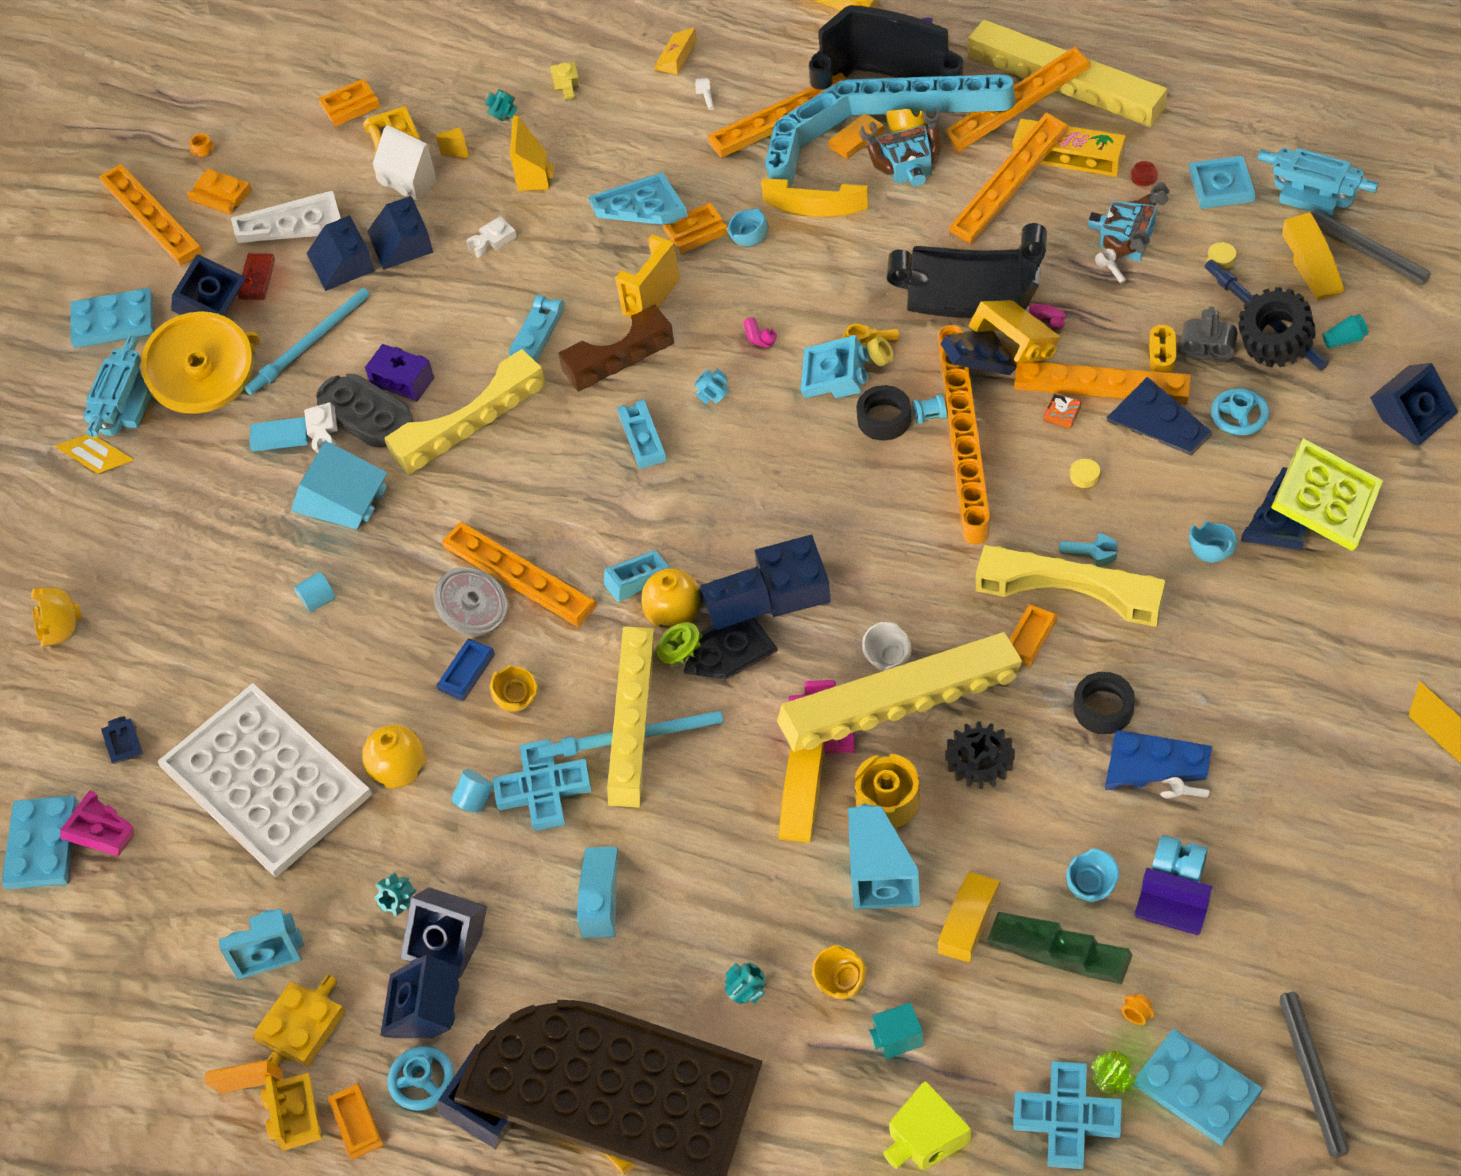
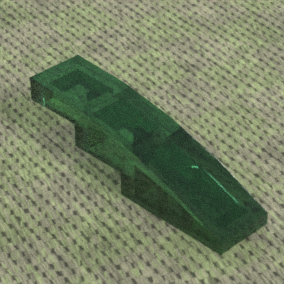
M1002 912L997 913L987 938L989 944L1021 957L1064 971L1121 985L1132 959V953L1129 948L1097 943L1095 936L1063 930L1058 922Z

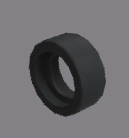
M888 385L874 386L866 390L858 399L856 405L858 427L866 436L881 441L893 440L903 435L909 428L911 423L910 399L904 391L897 387ZM885 404L894 406L901 411L896 418L888 421L874 420L867 415L871 408Z
M1096 672L1087 675L1078 683L1074 692V715L1079 724L1085 729L1097 734H1112L1116 730H1122L1130 723L1134 714V691L1130 683L1122 676L1111 672ZM1108 691L1122 699L1123 707L1116 713L1100 715L1087 708L1085 700L1092 693Z

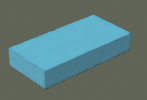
M305 417L253 423L250 426V447L252 452L308 445Z

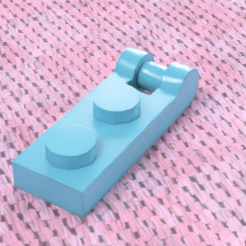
M536 295L533 307L509 349L510 356L523 349L537 362L563 314L565 307L563 300L554 299L552 301L547 300L546 296ZM545 310L550 311L548 315L543 314Z
M644 399L636 401V405L616 407L638 468L643 469L666 462L665 452Z

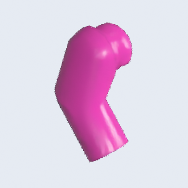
M1029 304V313L1037 319H1050L1051 328L1061 329L1065 326L1064 319L1067 317L1064 311L1051 305Z
M750 317L744 320L743 326L750 343L763 348H769L775 344L777 334L773 329L769 332L767 328L762 332L759 330L755 318Z

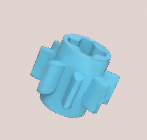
M718 368L714 373L706 369L694 383V386L698 388L696 396L705 404L710 399L714 403H718L729 390V387L726 385L728 382L727 376Z

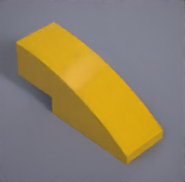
M1311 212L1285 219L1282 236L1294 253L1293 263L1315 298L1321 300L1343 293L1344 287L1334 258Z
M824 742L813 749L806 750L804 748L793 752L790 746L782 798L779 840L811 843L821 788L820 778L825 755Z
M968 872L956 895L939 937L938 954L971 963L977 943L981 940L1000 886V880Z

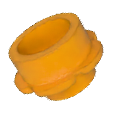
M199 133L190 139V152L193 155L205 157L211 153L215 144L207 134Z
M1142 994L1125 996L1121 1012L1128 1021L1142 1026L1145 1025L1149 1018L1153 1019L1155 1012L1152 1009V1002L1149 998Z

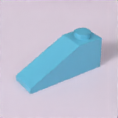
M618 847L585 848L577 909V922L582 938L615 937Z

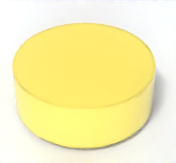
M1215 243L1208 250L1207 261L1213 260L1222 269H1228L1235 263L1236 250L1228 243Z
M876 337L868 342V354L875 364L884 366L893 360V350L886 339Z
M1085 458L1079 459L1071 465L1070 479L1074 485L1080 488H1090L1098 483L1100 467L1095 461Z

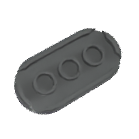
M346 374L347 377H339L337 375L329 378L319 387L316 395L317 406L330 402L335 407L337 426L370 446L387 447L384 439L386 436L406 423L413 422L409 407L403 401L359 375Z

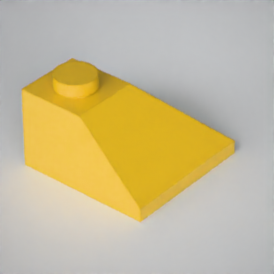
M513 116L510 157L518 191L549 189L550 178H554L553 162L549 163L546 150L520 117Z

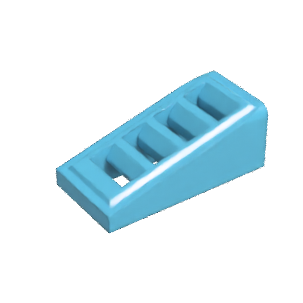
M654 550L606 568L604 572V586L614 599L620 602L641 591L648 578L655 572L670 568V566ZM651 563L655 569L651 570L648 564Z

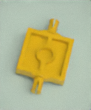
M326 974L316 990L306 989L296 983L289 982L252 1034L256 1042L268 1047L272 1051L267 1061L276 1066H279L283 1060L296 1061L309 1067L346 1013L343 1006L327 998L333 987L338 983L334 977Z

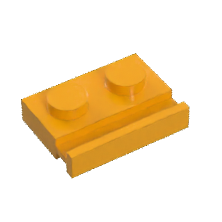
M364 78L318 98L320 106L333 122L334 127L381 107L379 99L375 97L374 92Z
M208 168L193 185L194 189L188 191L187 195L190 201L232 215L233 208L238 207L252 191L249 182Z
M711 202L688 211L687 217L681 218L675 223L663 224L665 233L674 242L675 247L677 246L680 254L729 234L728 226L723 223L721 216Z

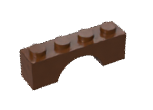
M655 304L631 316V329L619 342L607 346H596L582 340L558 353L562 371L578 392L674 343L672 325Z

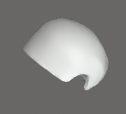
M879 622L871 626L863 636L862 650L867 660L876 669L885 671L906 664L911 656V642L907 634L896 623Z

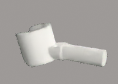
M696 79V94H704L708 109L713 110L715 107L711 98L709 79Z
M1113 249L1104 251L1107 259H1105L1101 252L1095 256V262L1098 266L1108 267L1120 284L1125 282L1126 279L1114 262L1116 253Z
M1178 777L1162 780V783H1168L1172 787V791L1160 793L1165 799L1178 797L1182 794L1204 798L1209 796V790L1184 785L1183 781Z

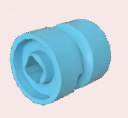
M1162 834L1152 869L1200 883L1208 847L1192 842L1184 846L1180 839Z

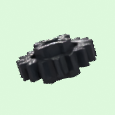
M977 721L976 728L973 729L968 724H964L963 733L955 730L954 740H947L945 761L948 762V771H955L956 781L965 778L967 787H970L973 782H978L979 789H983L984 782H989L994 787L996 786L997 777L1006 780L1007 771L1013 770L1015 749L1012 748V739L1005 738L1004 729L995 732L993 723H990L987 728H982L981 722Z

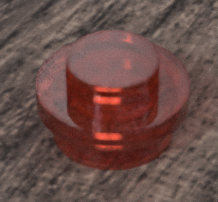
M1148 161L1136 163L1130 173L1132 182L1139 186L1152 185L1158 177L1154 164Z

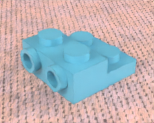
M856 335L804 348L800 391L805 398L831 392L837 399L861 393L862 384L868 382L867 372L864 368V362L869 361L867 347L861 344Z
M281 908L265 910L257 916L250 917V930L236 931L227 937L218 939L220 951L238 980L301 961L299 948L304 947L300 929L295 927L292 914L284 915Z

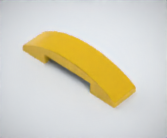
M766 178L761 180L763 201L777 209L794 214L817 217L841 216L868 209L869 206L868 186L841 184L840 192L789 188L788 180Z

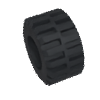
M1275 287V291L1272 292L1268 288L1263 290L1264 294L1260 296L1256 293L1252 296V302L1247 301L1243 305L1245 311H1240L1239 314L1240 321L1238 326L1247 354L1250 357H1254L1255 361L1259 364L1265 361L1268 367H1273L1274 363H1278V367H1285V362L1289 361L1291 364L1296 363L1298 356L1303 358L1307 354L1306 348H1312V339H1315L1316 336L1315 324L1309 303L1304 301V297L1300 293L1295 295L1294 290L1289 288L1286 292H1283L1282 287ZM1284 320L1292 323L1286 331L1280 334L1271 335L1262 332L1268 324L1274 321Z

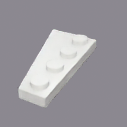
M333 190L231 218L238 243L318 236L326 224L341 219Z

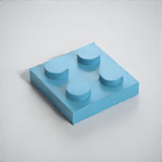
M1243 156L1189 163V173L1200 209L1255 201V191Z

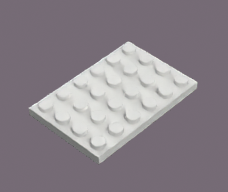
M254 683L157 761L160 767L275 878L372 796L368 786Z

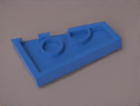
M1116 730L1105 790L1117 789V786L1134 784V787L1146 786V783L1159 782L1173 777H1178L1183 782L1207 780L1212 746Z

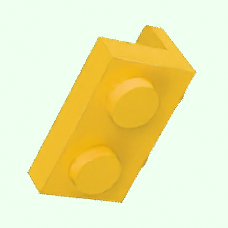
M309 1072L275 1082L271 1075L265 1076L266 1088L261 1090V1098L264 1108L266 1110L269 1109L271 1119L266 1121V1129L270 1141L275 1140L280 1149L284 1151L322 1140L313 1082Z

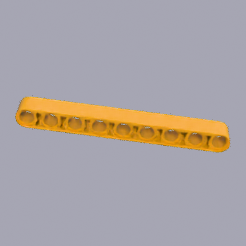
M947 325L941 328L938 333V349L962 535L968 543L978 545L987 541L989 537V508L969 367L953 365L940 344L948 335L963 333V330L955 325Z

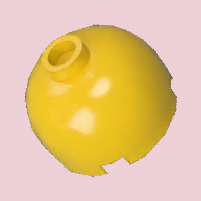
M665 568L655 572L648 578L642 588L641 603L646 619L654 626L660 627V625L671 628L676 624L683 622L691 623L695 620L702 605V597L699 587L691 575L677 568Z
M58 587L33 588L31 601L37 600L38 606L32 609L37 639L38 641L42 640L40 646H50L64 642L74 633L76 621L82 619L79 603H73L70 594Z
M383 725L374 730L366 739L362 749L363 765L368 776L373 782L384 784L387 788L403 787L413 782L419 776L418 772L422 765L425 766L426 751L419 737L414 731L402 725Z

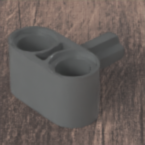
M1209 306L1208 309L1202 311L1201 319H1190L1184 323L1179 349L1182 354L1190 357L1220 361L1228 360L1234 355L1238 331L1233 324L1220 322L1219 312L1214 310V307Z

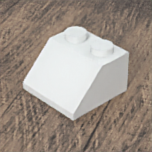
M387 125L383 130L373 161L376 179L381 185L388 186L403 196H412L413 199L418 201L437 182L428 145Z

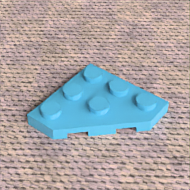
M663 172L588 196L590 206L598 218L663 225L675 223L681 218L688 216L685 205Z

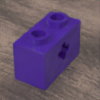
M385 344L379 347L365 366L371 383L383 390L414 401L420 399L434 379L428 359Z

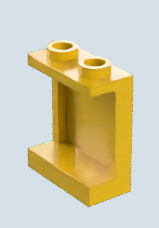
M651 234L648 238L651 257L639 272L633 275L621 270L615 277L622 315L631 318L632 315L654 304L659 307L679 282L680 277L674 242L667 238Z
M1013 300L980 302L968 325L975 332L1001 330L1020 345L1014 358L1017 363L1047 361L1055 354L1057 350L1056 345L1061 336Z

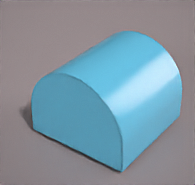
M320 571L294 586L295 593L310 613L336 598L331 586Z
M465 769L457 783L451 801L466 811L482 812L494 784L475 771Z

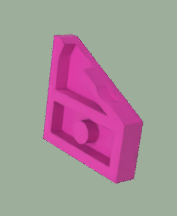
M89 790L60 829V835L63 840L119 857L133 837V826L124 818H120L110 805L105 807L98 800V795L94 791Z

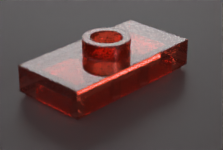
M247 254L242 275L246 277V281L237 294L239 299L265 300L275 264L274 254Z

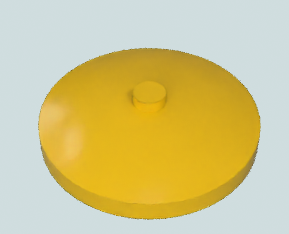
M190 312L166 321L152 333L142 351L141 373L149 392L162 405L182 413H206L227 405L244 390L253 370V352L244 331L229 318L211 312Z

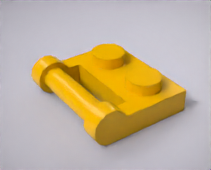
M406 106L367 118L363 123L366 132L370 134L376 147L375 154L382 136L379 129L387 125L420 140Z

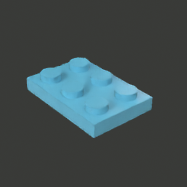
M150 288L71 301V343L74 348L127 339L128 336H131V338L132 336H145L154 332L153 294Z
M75 796L13 801L1 883L5 889L68 884L73 842L61 839L60 829L78 807V800Z
M1174 1028L1133 1080V1086L1221 1147L1256 1102L1263 1089Z

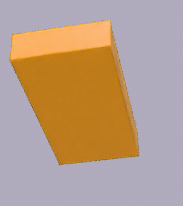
M863 114L829 139L828 147L845 159H848L868 144L859 135L862 126H864L866 133L872 134L869 124L871 122L875 123L877 133L874 138L884 132V125L868 114Z
M1032 604L1028 605L1009 638L1022 663L1030 667L1033 665L1057 622V614Z
M267 1060L205 1072V1084L220 1093L265 1085L264 1077L271 1075L275 1082L283 1080V1070Z
M359 1083L327 1097L351 1160L384 1146Z

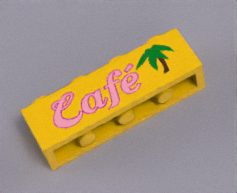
M1020 119L1013 139V151L1038 121ZM1068 126V131L1040 164L1117 177L1124 157L1126 135Z

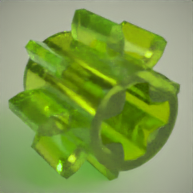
M1115 1050L1111 1051L1110 1054L1106 1052L1103 1055L1099 1054L1090 1067L1096 1072L1093 1078L1095 1085L1110 1095H1115L1117 1091L1123 1093L1124 1090L1128 1092L1137 1079L1131 1074L1134 1067L1133 1062L1127 1056Z

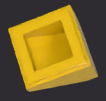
M460 127L435 134L442 156L469 157Z

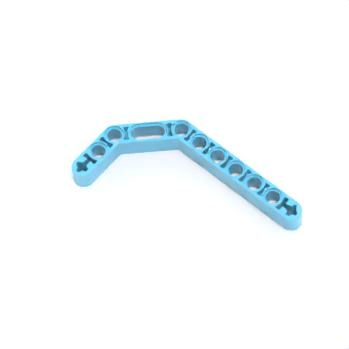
M971 75L842 80L776 121L765 160L768 178L788 180L790 186L794 179L801 147L852 115L886 114L890 110L910 109L912 113L924 112L927 109V113H935V107L939 109L940 113L1009 110L1016 103L1013 79L1008 75Z

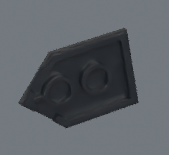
M755 618L715 630L712 625L700 632L702 638L699 640L701 647L693 651L694 657L689 656L685 664L684 673L727 680L777 652L778 648Z

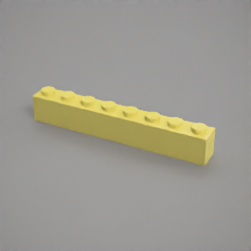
M983 20L968 37V58L1023 79L1067 52V50L987 20ZM1088 59L1091 68L1055 90L1148 127L1154 124L1166 108L1167 88Z
M1005 632L783 703L777 722L793 752L804 748L810 750L822 742L831 739L841 740L848 736L849 733L861 729L867 731L879 723L888 720L894 722L900 720L906 714L916 711L925 712L934 705L943 702L952 703L961 696L970 693L978 694L985 691L988 687L997 684H1008L1016 678L1022 660Z

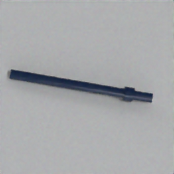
M1209 260L1205 264L1204 268L1218 279L1217 283L1224 290H1230L1244 303L1253 301V295L1237 282L1238 278L1229 270L1225 271L1213 260ZM1282 320L1268 324L1279 334L1289 328ZM1306 348L1307 354L1305 357L1319 370H1324L1329 362L1315 349Z

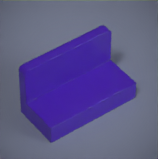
M1146 868L1141 894L1135 910V917L1194 935H1200L1210 903L1212 886Z

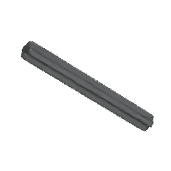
M1316 209L1311 211L1321 231L1420 285H1425L1429 280L1431 273L1427 269Z
M1293 991L1280 995L1279 1003L1329 1155L1332 1158L1345 1156L1348 1154L1349 1145L1299 995Z

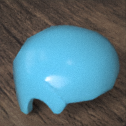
M759 208L737 212L730 219L727 230L731 239L736 244L751 247L759 244L766 237L768 221L765 214Z
M1205 521L1201 528L1197 529L1195 525L1191 526L1189 544L1196 557L1207 563H1215L1225 560L1235 552L1237 536L1233 529L1225 524Z
M1095 848L1075 856L1066 871L1068 888L1077 898L1089 902H1096L1107 898L1114 891L1120 877L1118 863L1109 853Z

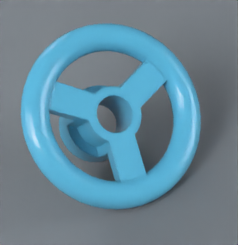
M1244 388L1229 389L1220 393L1214 399L1210 410L1214 423L1223 431L1233 435H1249L1261 430L1268 422L1270 416L1266 400L1258 393ZM1258 405L1261 410L1260 418L1257 422L1250 425L1247 417L1249 412ZM1219 411L1231 414L1233 418L1238 420L1239 426H1233L1225 422L1220 416Z
M430 1046L411 1048L398 1056L390 1067L387 1078L389 1093L396 1103L406 1109L420 1111L438 1105V1099L453 1079L454 1067L449 1057L437 1048ZM434 1059L442 1065L444 1070V1081L441 1088L432 1082L431 1065ZM403 1067L404 1076L398 1078L399 1072ZM424 1073L422 1077L415 1078L417 1074ZM412 1086L419 1089L424 1088L431 1097L423 1100H413L404 1096L400 1090Z

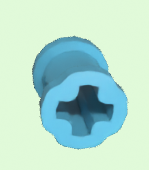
M936 394V398L923 401L915 399L912 401L914 416L918 425L922 424L925 420L939 417L942 420L947 418L942 394Z

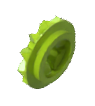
M683 622L669 628L660 638L656 649L657 656L664 664L668 663L673 667L678 662L684 664L686 658L689 656L694 657L693 651L701 647L699 640L702 638V635L692 623Z

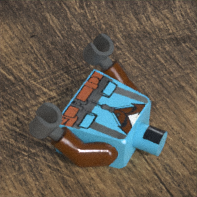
M935 107V118H929L926 114L927 109L924 110L923 120L928 124L929 129H926L924 125L877 137L876 142L874 138L877 133L876 124L873 122L869 124L872 134L866 133L864 126H862L859 135L862 140L868 142L866 147L873 166L884 174L890 175L896 183L910 181L911 185L915 187L924 184L926 181L925 176L932 173L931 165L937 162L941 151L940 130L936 127L940 115L937 107Z
M1160 182L1152 187L1151 194L1139 200L1112 202L1107 215L1091 213L1088 228L1101 231L1100 246L1104 249H1113L1116 253V258L1125 256L1140 262L1147 244L1150 243V237L1156 225V204H1166L1168 201L1166 194L1170 190L1165 183Z

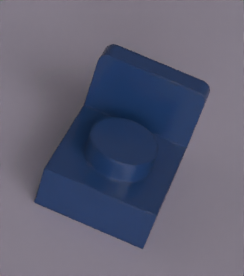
M125 716L108 721V726L101 728L112 764L144 755L136 732V723L131 718L126 720Z

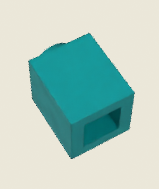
M911 1002L872 1015L873 1029L868 1030L874 1049L881 1048L885 1060L924 1046L923 1031Z

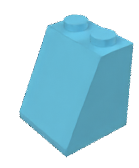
M325 440L298 486L291 511L358 529L362 520L365 522L369 521L375 509L371 505L374 499L380 500L388 486L383 483L387 472Z
M864 804L848 808L854 909L920 906L918 868L882 807Z

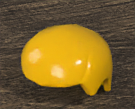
M910 109L886 112L888 126L892 133L924 125L927 127L928 124L923 120V111L913 115Z
M508 665L498 672L495 671L492 675L490 682L492 699L503 710L508 712L521 711L530 706L537 695L538 686L535 678L525 668Z
M833 945L820 951L815 958L812 976L817 987L828 996L836 999H847L859 994L865 985L867 967L861 956L853 950L840 945Z

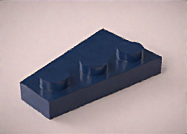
M973 330L948 335L940 343L953 365L1011 375L1017 368L1011 359V353L1002 345L994 331L975 332Z
M1148 377L1107 416V421L1114 425L1119 424L1129 428L1134 433L1156 439L1161 444L1191 456L1212 436L1211 430Z
M1283 467L1276 477L1262 505L1258 507L1251 523L1242 533V542L1303 550L1306 526L1271 508L1288 468Z

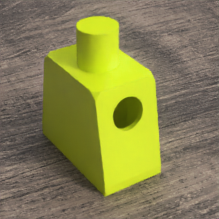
M925 1081L891 1119L889 1123L890 1135L895 1142L883 1154L895 1169L911 1158L920 1169L926 1170L967 1146L971 1142V1128Z

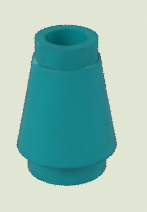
M1358 314L1356 316L1349 315L1327 330V332L1322 333V337L1327 348L1331 349L1363 341V337L1367 336L1369 332L1363 317Z

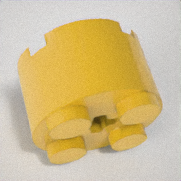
M889 754L890 757L872 756L865 760L856 771L854 783L856 807L864 804L873 807L881 806L896 831L899 827L910 822L918 812L920 806L918 774L914 765L900 755Z

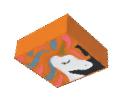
M1054 393L1044 413V421L1072 428L1081 409V401Z

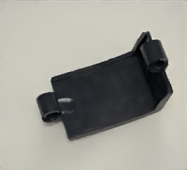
M857 5L845 7L819 29V51L811 57L808 65L810 85L817 90L829 88L833 84V76L842 73L847 78L855 70L897 78L963 76V59L960 55L949 50L948 30L946 28L906 14Z
M1039 223L1025 225L1021 232V245L1018 249L963 250L914 246L912 254L902 249L894 250L889 254L886 279L891 285L908 290L907 310L912 312L945 317L973 318L980 302L1013 300L1026 310L1039 287L1040 264L1046 253L1047 230Z

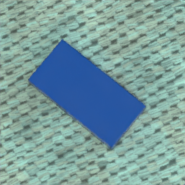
M468 638L437 683L438 690L465 701L495 656L494 649Z

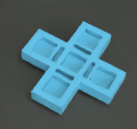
M550 739L519 745L523 772L492 778L498 811L529 805L534 831L565 825L561 798L592 792L586 759L555 765L554 756L539 759L537 746L551 744Z
M1052 1061L1050 1094L1015 1091L1013 1130L1049 1133L1047 1167L1083 1169L1085 1136L1120 1138L1122 1099L1086 1097L1087 1064Z

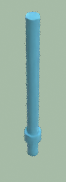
M365 288L359 290L271 365H265L258 371L259 375L244 387L249 395H253L266 383L270 384L273 382L282 369L370 296L369 292Z
M716 711L646 725L645 738L723 723L722 712ZM613 732L574 739V736L561 738V742L537 746L538 757L540 759L561 754L567 757L577 755V751L612 745Z

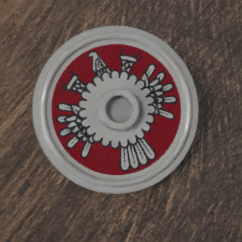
M459 567L448 571L440 578L434 590V605L440 618L450 628L465 635L480 636L494 631L501 624L507 612V599L500 584L492 576L476 568Z

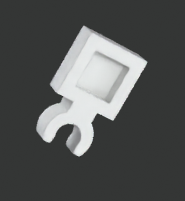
M500 216L479 229L480 236H472L466 242L468 249L474 248L476 256L481 257L486 254L488 248L492 247L496 251L516 239L517 234L516 230Z
M329 402L304 410L307 435L313 439L312 448L318 453L325 440L336 445L335 440L330 435V433L338 431L335 407Z

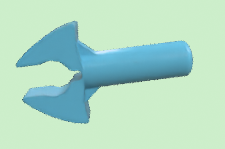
M1097 533V540L1093 543L1061 541L1059 551L1065 554L1091 555L1095 559V566L1100 567L1117 559V552H1105L1102 550H1117L1118 543L1107 535Z

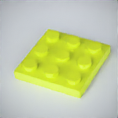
M1303 438L1296 448L1271 508L1353 551L1359 544L1383 480Z

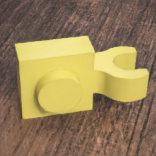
M575 61L550 66L555 90L563 89L565 100L575 98L573 86L580 85Z

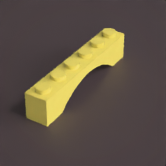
M523 349L519 350L499 363L497 372L489 386L467 406L438 419L406 423L386 436L384 439L390 456L408 475L423 468L434 458L447 452L460 441L470 437L474 432L493 422L497 417L516 407L520 402L545 387L542 367Z
M988 545L983 547L976 571V591L1007 597L1020 591L1035 588L1054 587L1071 589L1103 601L1125 621L1157 627L1166 581L1150 575H1137L1119 569L1101 568L1093 564H1081L1066 561L1062 558H1050L1036 555L1032 552H1019L1001 546L993 547Z
M623 626L607 785L608 806L640 808L646 718L654 655V628Z

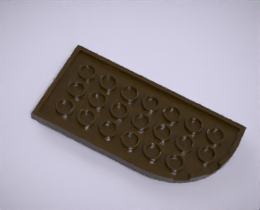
M557 1000V1003L534 1006L533 1004L509 1015V1018L495 1029L490 1030L472 1053L456 1092L454 1102L669 1176H727L763 1061L600 1005L577 1000Z

